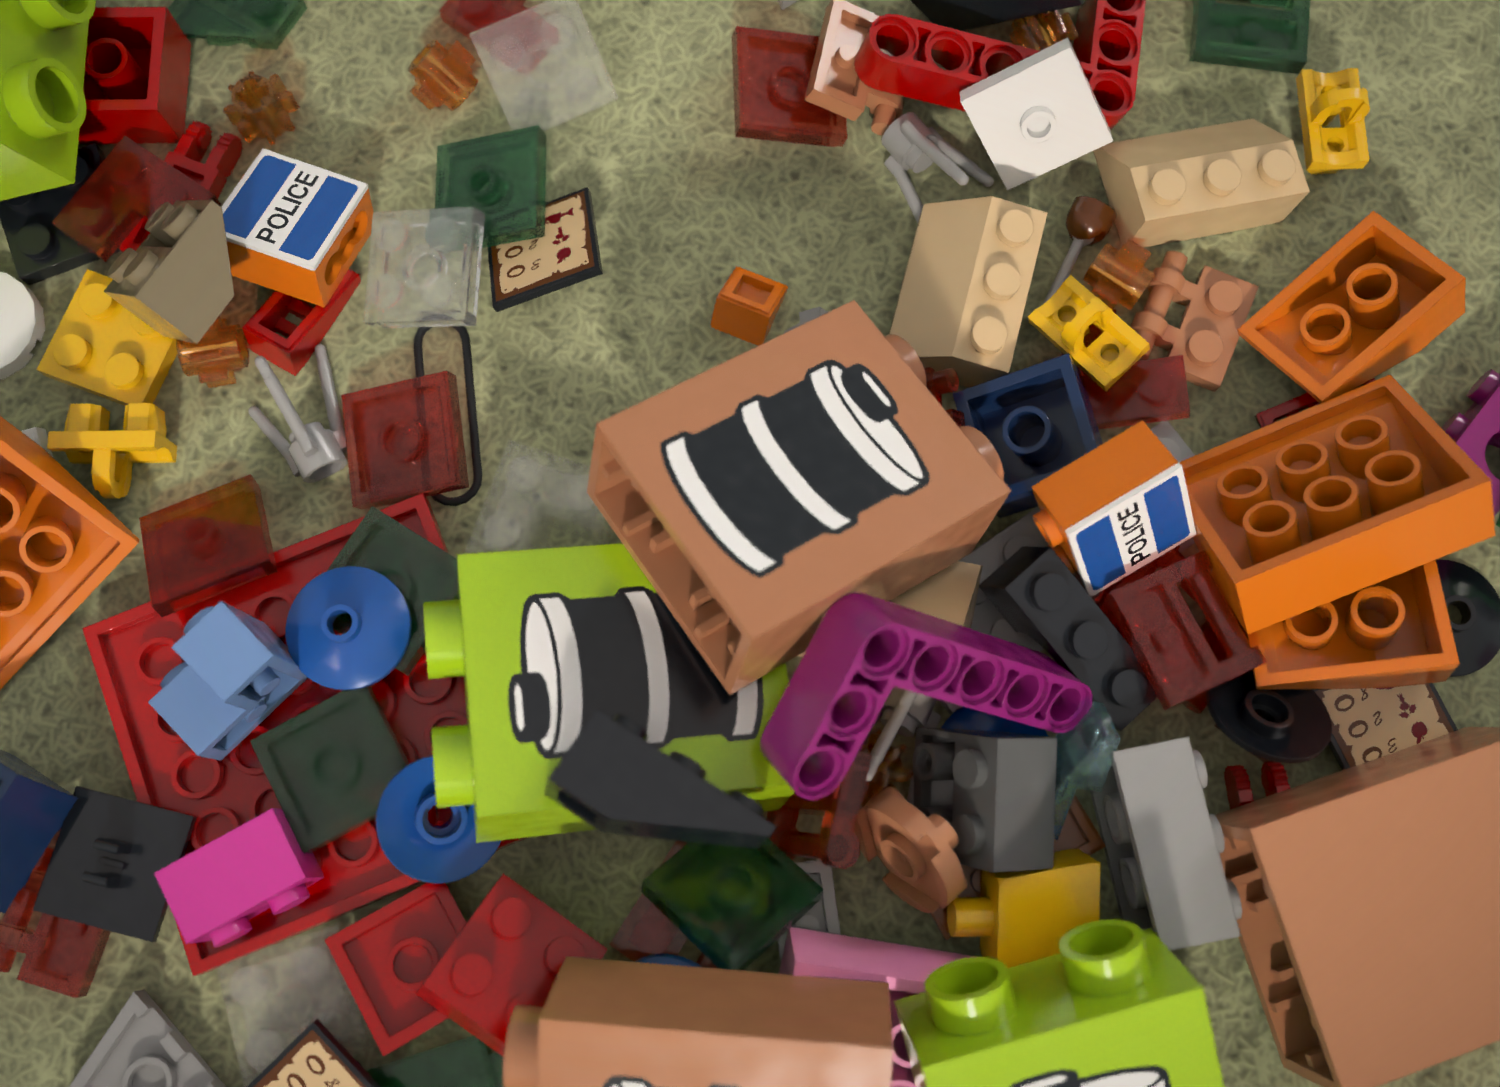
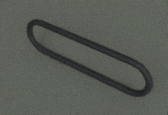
M438 316L428 319L419 327L414 336L413 344L424 482L427 492L435 501L443 505L458 506L471 500L477 494L482 482L471 345L467 329L460 321L451 317ZM440 324L455 328L460 334L462 341L473 463V484L465 494L455 498L446 497L438 492L433 482L422 340L430 328Z

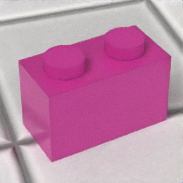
M271 808L154 873L186 944L212 940L215 948L225 945L252 930L249 919L271 908L273 914L276 915L302 903L310 897L307 887L324 878L293 811Z

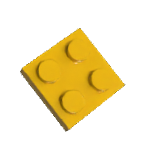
M87 269L36 370L46 377L124 406L129 403L153 404L183 341L159 334L104 292L112 282V278Z

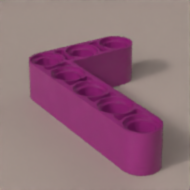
M852 592L836 600L823 617L763 732L760 747L765 759L798 796L806 800H816L827 796L844 779L893 687L1054 733H1065L1078 726L1089 713L1093 695L1090 687L1042 652L865 593Z

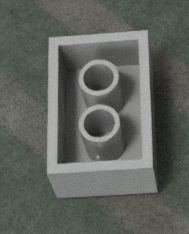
M1189 737L1113 751L1083 761L1100 835L1106 845L1104 851L1121 920L1134 923L1142 930L1151 928L1170 951L1241 936L1236 920L1242 916L1240 896L1234 883L1230 879L1226 880L1219 854L1223 853L1225 849L1223 831L1216 816L1208 812L1203 788H1206L1208 783L1206 766L1201 754L1197 750H1192Z

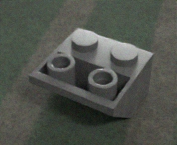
M916 727L915 750L912 760L914 769L913 805L927 817L931 814L940 815L953 827L959 839V843L953 851L961 865L993 873L1053 868L1057 738L1014 732Z

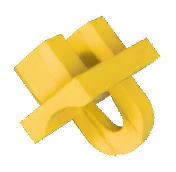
M1347 68L1331 73L1302 69L1296 77L1306 171L1311 174H1335L1340 169H1363L1370 161L1364 120L1370 111L1367 89L1364 87L1360 88L1358 68ZM1339 114L1341 127L1322 128L1328 126Z
M1072 275L1061 284L1048 301L1036 308L1028 316L1029 323L1063 354L1069 353L1075 364L1105 392L1150 350V344ZM1093 323L1103 333L1088 347H1085L1083 340L1090 332L1089 326Z
M91 403L70 404L64 431L48 432L47 449L52 452L64 451L69 462L72 464H92L91 474L94 489L99 491L100 495L105 499H120L128 494L131 486L133 463H176L177 445L166 438L165 412L152 403H129L125 405L123 430L109 431L110 411L103 406Z

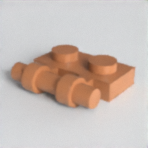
M832 0L825 10L805 101L852 121L857 120L865 110V106L870 107V112L873 115L871 130L873 133L883 136L887 128L902 115L905 97L876 90L865 85L858 78L854 65L857 52L872 23L879 15L845 0ZM880 49L883 53L892 56L888 51Z
M1168 251L1165 254L1161 267L1155 268L1149 278L1147 289L1150 294L1143 311L1135 314L1130 325L1133 330L1150 344V350L1139 360H1148L1154 345L1163 348L1168 353L1161 371L1215 392L1222 384L1240 335L1237 329L1245 323L1259 286L1206 265L1200 271L1194 284L1187 281L1182 275L1188 258L1180 252ZM1171 301L1186 307L1178 328L1168 325L1165 320Z

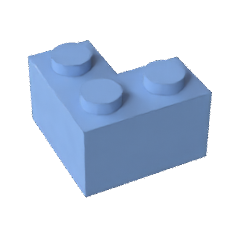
M220 601L215 607L210 606L201 610L188 621L184 627L185 635L172 646L174 651L185 662L173 668L160 683L162 689L148 701L198 756L219 761L223 760L308 678L292 660L285 643L264 622L223 601Z

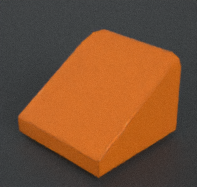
M736 266L716 298L710 324L711 328L757 346L763 344L788 286Z

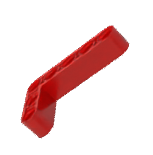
M1085 0L1077 14L1073 49L1110 131L1133 107L1135 101L1146 0ZM885 14L879 16L872 23L857 52L854 65L858 78L865 85L873 89L966 112L960 101L959 91L1040 51L898 14ZM880 49L888 51L892 56L883 53ZM936 63L942 65L946 70L940 68Z

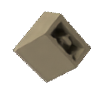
M213 200L176 201L173 205L167 201L151 215L144 228L150 234L136 251L132 248L126 249L114 261L107 273L113 280L104 292L162 336L198 344L234 297L222 208Z

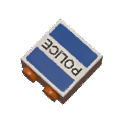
M264 148L241 177L239 183L221 207L232 276L324 308L371 235L376 224L367 183Z
M1143 420L1032 486L1040 509L1039 512L1032 515V518L1039 532L1048 543L1046 547H1051L1091 597L1197 535L1183 467Z

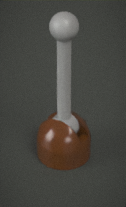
M1079 196L1074 199L1066 219V228L1073 242L1043 304L1054 295L1061 284L1069 277L1083 246H1092L1099 243L1109 233L1116 219V213L1104 202L1087 196Z

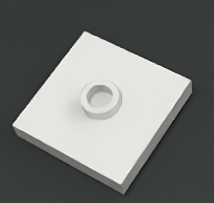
M1069 38L959 91L960 101L1007 190L1113 142L1110 128Z

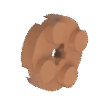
M890 786L884 787L854 815L852 819L853 832L861 852L868 862L878 855L882 863L890 871L882 880L898 897L912 907L925 913H934L940 907L943 910L968 887L959 859L953 851L959 843L957 833L940 815L931 814L927 817L918 808L906 801L896 789Z

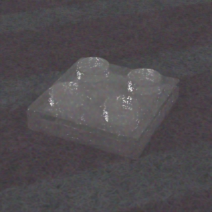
M547 0L469 34L517 144L619 99L577 0Z
M474 206L373 212L363 323L374 328L476 326L485 214Z
M344 923L335 924L264 947L216 968L244 1087H247L317 1018L351 1055L375 1047L372 1034L324 940L344 929Z

